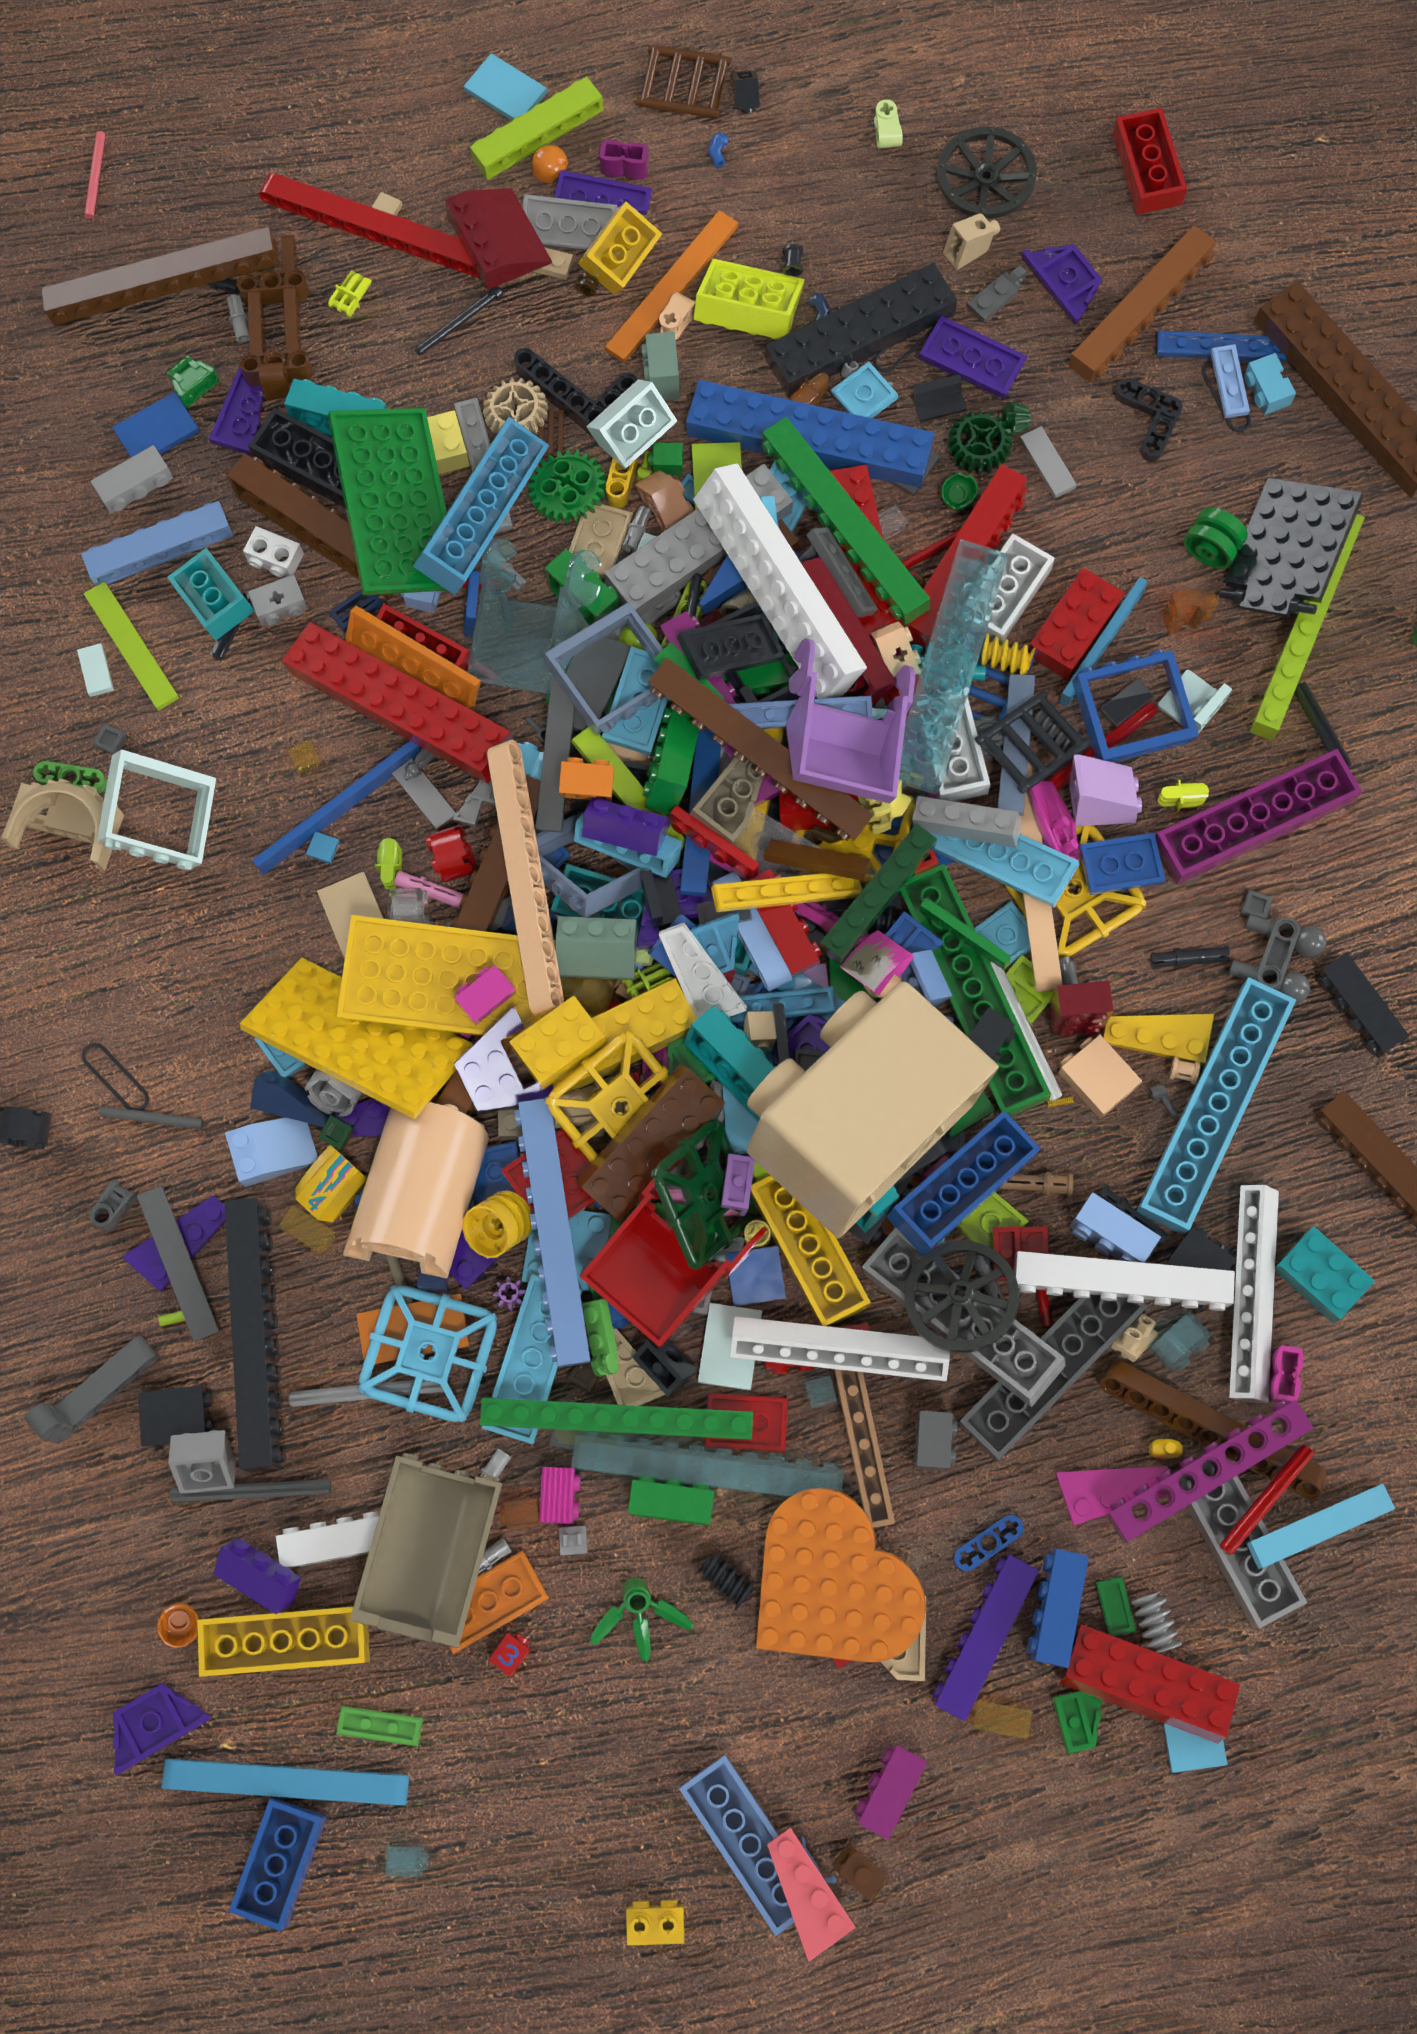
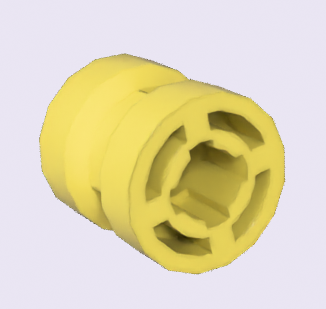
M753 1220L746 1225L744 1230L746 1244L762 1227L765 1226L769 1229L766 1235L752 1249L766 1247L769 1244L770 1228L764 1221Z

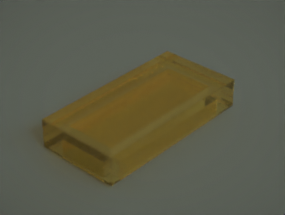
M293 1205L278 1226V1228L322 1256L337 1235L335 1231Z

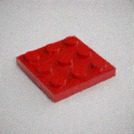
M562 1128L555 1135L568 1219L570 1220L596 1201L575 1183L591 1163L579 1148H575L572 1145V1139ZM525 1153L501 1169V1172L514 1191L528 1204L526 1188H530L531 1183L530 1177L524 1178L522 1162L527 1161ZM534 1203L528 1204L532 1214H535Z

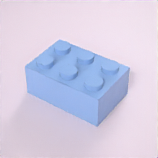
M1093 1192L1069 1226L1073 1230L1072 1234L1082 1241H1091L1095 1244L1094 1248L1105 1256L1110 1254L1119 1261L1145 1263L1161 1236Z

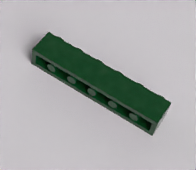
M916 823L820 942V950L837 964L841 965L936 846L937 838Z

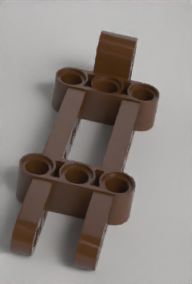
M294 235L281 236L282 270L262 272L261 269L241 275L236 283L242 302L248 306L250 354L243 356L239 365L245 382L250 386L261 385L266 400L286 399L293 379L309 380L313 375L309 355L301 349L299 301H303L308 297L309 288L304 273L297 267V249ZM284 303L286 350L266 352L264 305Z

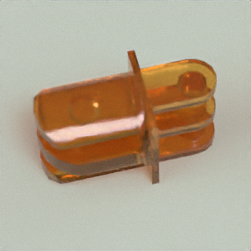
M819 373L811 381L805 378L803 386L792 394L791 400L814 406L819 404L821 406L822 397L828 391V375L826 373Z

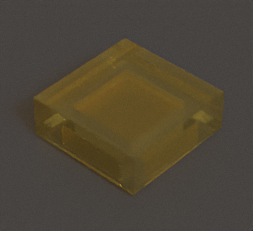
M311 740L288 749L299 774L322 764Z

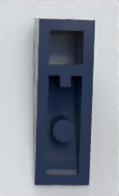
M263 1071L254 1080L251 1109L321 1127L325 1126L330 1117V1114L321 1111L310 1102L309 1094L289 1078L280 1076L275 1071Z

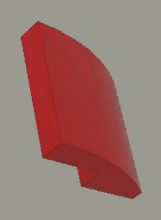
M993 1227L994 1250L1009 1263L1014 1272V1261L1017 1251L1049 1254L1048 1227ZM1003 1276L995 1281H1006V1278Z

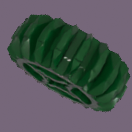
M980 409L977 415H974L970 410L967 417L961 415L959 422L955 421L952 429L949 430V439H947L949 456H953L954 464L960 462L959 467L961 470L968 467L969 474L973 472V469L977 470L979 476L982 474V470H986L990 474L992 467L998 470L1001 463L1005 464L1008 456L1011 454V446L1013 444L1011 429H1006V421L1000 422L999 415L994 418L991 417L992 413L990 411L987 415H982ZM966 434L968 441L967 445L963 446L961 438ZM996 438L999 447L994 451L992 449V442Z

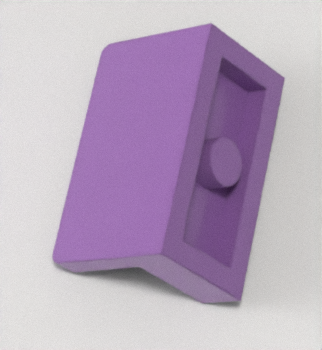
M729 1154L727 1157L721 1207L740 1210L739 1216H745L749 1208L755 1163L752 1157Z

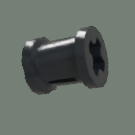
M788 244L782 248V254L785 257L782 272L793 277L799 276L803 273V265L801 264L803 247L797 244Z

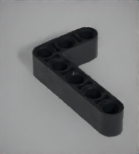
M521 348L514 354L517 375L524 379L526 383L531 380L534 386L538 385L550 403L559 410H564V414L591 436L592 434L586 426L608 407V404L613 403L626 391L624 388L632 386L638 380L634 374L624 373L593 401L531 349ZM524 362H529L528 365H521ZM543 376L547 377L546 379H543V380H542V379H539L540 377H543ZM558 391H565V392L562 393V394H557V393H556V392H558ZM576 405H582V406H583V407L578 408V409H577V408H574V406H576Z

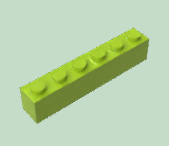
M587 76L575 81L570 87L555 93L550 99L535 105L530 111L515 117L513 121L495 129L493 133L485 138L477 140L470 146L472 161L488 181L536 152L539 148L546 146L604 111L602 95Z

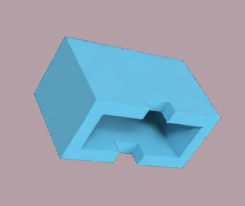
M1276 353L1249 362L1244 374L1247 387H1251L1255 403L1258 408L1261 407L1264 415L1291 406L1296 395L1289 378L1283 379L1280 373L1284 369Z

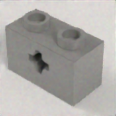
M294 574L248 591L262 627L275 625L282 619L299 616L303 611L308 610Z

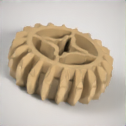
M512 377L510 383L506 384L502 380L501 387L494 385V392H488V400H484L485 409H483L486 425L490 427L493 434L498 433L505 421L510 417L530 432L538 435V427H543L545 424L544 420L548 417L546 397L538 385L534 386L531 380L525 383L522 378L515 382ZM515 404H517L516 416L514 414Z

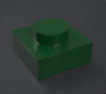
M330 1115L318 1138L336 1149L344 1151L355 1127L334 1115Z

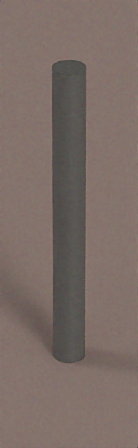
M101 1106L99 1112L100 1116L196 1129H202L204 1125V1119L107 1106Z

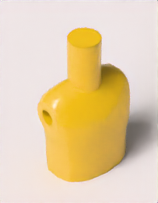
M1156 1439L1149 1446V1454L1155 1459L1169 1460L1179 1458L1183 1453L1182 1444L1173 1439Z

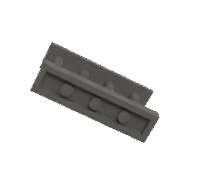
M829 528L812 529L807 534L812 546L798 558L799 561L812 560L818 554L856 616L872 615L878 608Z

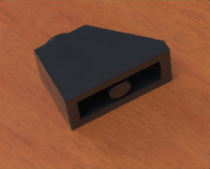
M755 70L732 72L736 109L741 110L742 113L754 112L755 108H760L759 83Z

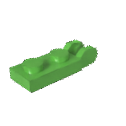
M600 1299L582 1303L589 1345L593 1356L591 1361L593 1371L597 1377L604 1376L606 1373L608 1375L615 1374L619 1371L616 1352L618 1350L608 1301Z

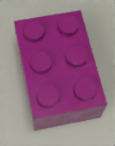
M896 1743L893 1744L892 1748L887 1746L880 1759L883 1766L879 1773L874 1771L867 1785L870 1792L866 1799L860 1798L854 1810V1813L857 1815L856 1821L858 1824L889 1840L927 1764V1761Z

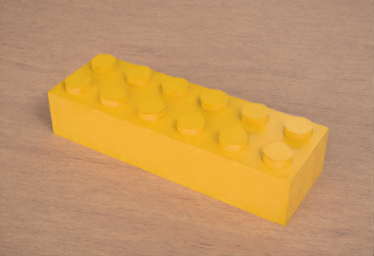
M676 978L591 1018L604 1034L607 1044L615 1037L624 1034L625 1031H631L633 1035H636L644 1043L651 1054L688 1034L691 1024L696 1020ZM623 1045L595 1067V1070L602 1078L621 1069ZM633 1046L630 1064L642 1059ZM595 1052V1053L592 1054L590 1057H588L587 1060H589V1059H590L593 1055H595L597 1052ZM581 1063L552 1083L553 1087L555 1088L578 1069ZM588 1073L564 1094L578 1088L580 1089L595 1080Z
M771 1175L752 1184L751 1195L765 1223L769 1226L771 1235L819 1325L832 1327L870 1307L871 1302L837 1238Z
M353 1607L197 1620L199 1677L369 1663L368 1624L363 1625L350 1620Z

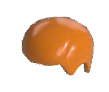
M546 145L539 148L534 153L531 170L533 176L541 182L553 183L555 178L559 177L561 170L566 171L568 167L567 156L555 145Z
M185 1603L169 1605L161 1612L158 1620L157 1632L165 1645L172 1648L186 1647L198 1635L197 1620H199V1615L192 1606Z

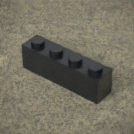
M1348 952L1323 967L1316 975L1321 988L1331 994L1335 1007L1340 1012L1345 1013L1349 1019L1350 1027L1355 1033H1359L1365 1040V1047L1371 1054H1375L1377 1058H1380L1409 1037V1034Z

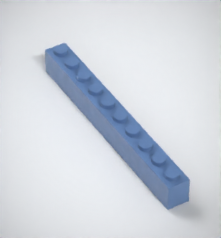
M546 1098L518 1102L519 1110H515L514 1113L516 1126L522 1125L523 1136H518L520 1152L526 1151L527 1161L522 1162L524 1178L530 1177L531 1187L526 1188L528 1204L534 1203L535 1214H530L532 1230L537 1229L539 1240H534L536 1256H542L543 1266L538 1267L540 1283L546 1282L547 1292L542 1293L544 1309H550L551 1319L546 1320L548 1336L554 1335L555 1346H550L552 1362H558V1367L561 1368L591 1362L553 1116L548 1109V1105L545 1104Z

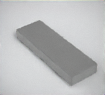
M1042 426L1020 436L1021 444L1054 499L1076 489L1077 484Z
M410 759L392 772V775L438 832L453 820L456 813L423 772L416 778L408 781L405 780V767L414 763Z

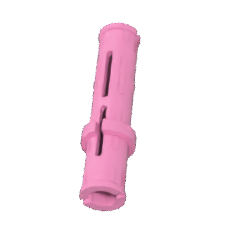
M403 871L397 873L394 886L415 892L416 896L421 897L423 895L459 908L464 895L463 893L427 881L426 877L421 876L418 878Z

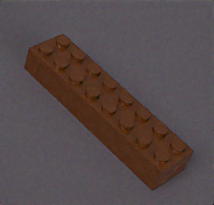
M244 453L226 475L236 497L360 581L349 523L342 519L340 513L333 508L329 510L324 507L317 497L313 495L309 497L303 493V489L296 483L292 482L290 484L285 481L282 474L275 469L271 471L266 468L259 458L255 456L251 458ZM380 594V595L383 596L384 598H386L387 600H390V598H391L394 594Z

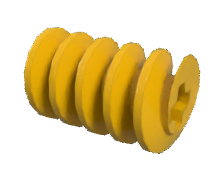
M987 634L980 655L981 664L985 666L991 660V668L995 669L998 663H1000L1001 671H1005L1010 666L1011 674H1014L1019 668L1020 675H1025L1030 668L1035 647L1031 653H1028V645H1024L1021 650H1018V642H1015L1010 648L1008 639H1005L999 645V637L996 636L992 642H989V634Z

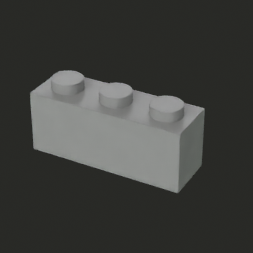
M152 445L90 482L109 513L112 514L115 511L123 510L136 499L144 498L157 487L165 486L173 479V476L155 446Z

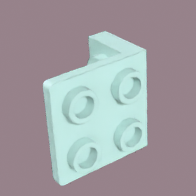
M1186 670L1181 679L1199 734L1227 701L1232 688L1224 683L1218 690L1192 671ZM1170 689L1158 703V708L1181 724Z

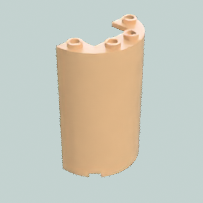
M430 1101L415 1120L391 1108L343 1256L370 1261L372 1252L420 1262L421 1273L447 1279L462 1231L463 1218L468 1211L489 1140L485 1126L458 1111V1108L451 1104L440 1105Z

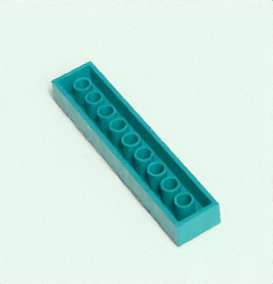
M712 1006L691 1024L684 1045L759 1122L760 1117L747 1106V1102L757 1086L776 1066H773L767 1060L765 1053L760 1048H755L750 1043L743 1030L737 1029L730 1022L729 1016L724 1011H719L715 1006ZM894 1186L856 1222L865 1233L888 1213L899 1197Z

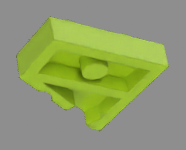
M1021 955L1006 973V977L1031 1026L1047 1007L1055 990L1036 992L1032 962Z

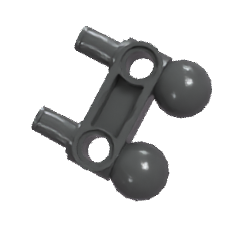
M1250 914L1245 929L1266 935L1267 939H1269L1260 966L1254 967L1234 960L1229 975L1247 980L1249 977L1296 999L1295 1004L1303 1002L1308 998L1311 989L1307 977L1300 972L1285 973L1294 948L1298 954L1307 958H1313L1323 953L1327 943L1325 934L1316 926L1302 927L1292 918H1276V920L1270 921ZM1287 930L1291 933V937H1282L1279 931ZM1271 976L1275 979V983L1267 984L1262 977Z

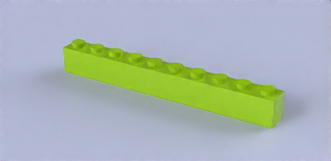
M1356 515L1321 603L1302 601L1317 605V611L1315 615L1301 612L1296 615L1250 728V733L1273 741L1278 733L1365 517Z

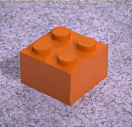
M567 758V762L561 761L560 798L591 800L593 797L612 802L614 766L609 765V761L593 760V764L584 763L581 758Z

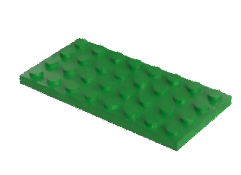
M426 409L329 411L328 420L362 595L448 591L413 567L447 513Z

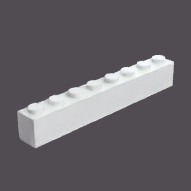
M1241 1185L1229 1398L1242 1402L1268 1403L1279 1191L1267 1185Z
M1017 1251L1015 1254L1014 1274L1017 1279L1019 1292L1035 1293L1036 1289L1046 1290L1047 1295L1061 1296L1063 1292L1073 1293V1297L1090 1298V1294L1100 1295L1101 1300L1115 1301L1117 1297L1127 1298V1302L1144 1303V1299L1155 1300L1154 1304L1161 1306H1170L1171 1302L1182 1303V1307L1198 1308V1304L1209 1305V1309L1215 1311H1224L1225 1307L1233 1304L1235 1271Z
M735 1316L730 1357L947 1381L950 1352L933 1346L919 1336Z

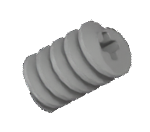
M1162 1591L1137 1598L1131 1602L1133 1606H1141V1609L1135 1613V1616L1145 1618L1138 1625L1139 1627L1148 1628V1631L1142 1636L1143 1638H1152V1641L1146 1648L1155 1649L1156 1653L1182 1645L1180 1640H1172L1178 1634V1630L1168 1628L1175 1621L1174 1619L1165 1618L1171 1610L1170 1608H1161V1605L1167 1601L1166 1597L1157 1596Z

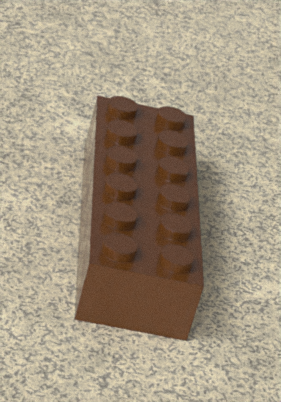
M680 1064L575 1183L620 1222L638 1202L642 1191L652 1181V1170L678 1147V1143L684 1138L688 1139L703 1125L708 1123L725 1102L688 1067Z

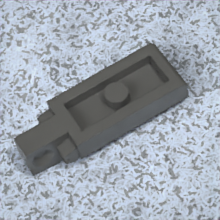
M1018 266L1010 274L1007 271L1001 274L969 301L967 308L985 323L1018 295V291L1022 286L1020 283L1025 280L1027 271L1022 266Z

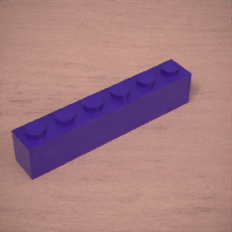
M1010 1554L1005 1559L1000 1557L993 1571L997 1576L993 1584L987 1583L981 1595L985 1599L981 1609L978 1607L974 1609L969 1620L973 1625L968 1634L963 1632L957 1644L960 1651L956 1659L950 1658L944 1672L948 1676L944 1684L939 1682L933 1692L932 1698L936 1699L933 1705L962 1721H966L1036 1578L1038 1569Z

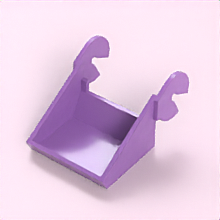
M805 638L799 644L793 657L797 662L801 663L800 670H797L789 678L790 693L800 696L786 724L793 780L890 804L897 798L906 714L913 702L914 668L904 665L897 672L894 678L897 683L894 686L900 689L901 693L899 697H895L888 704V710L882 721L813 703L817 695L815 690L817 672L813 671L815 644L813 640Z

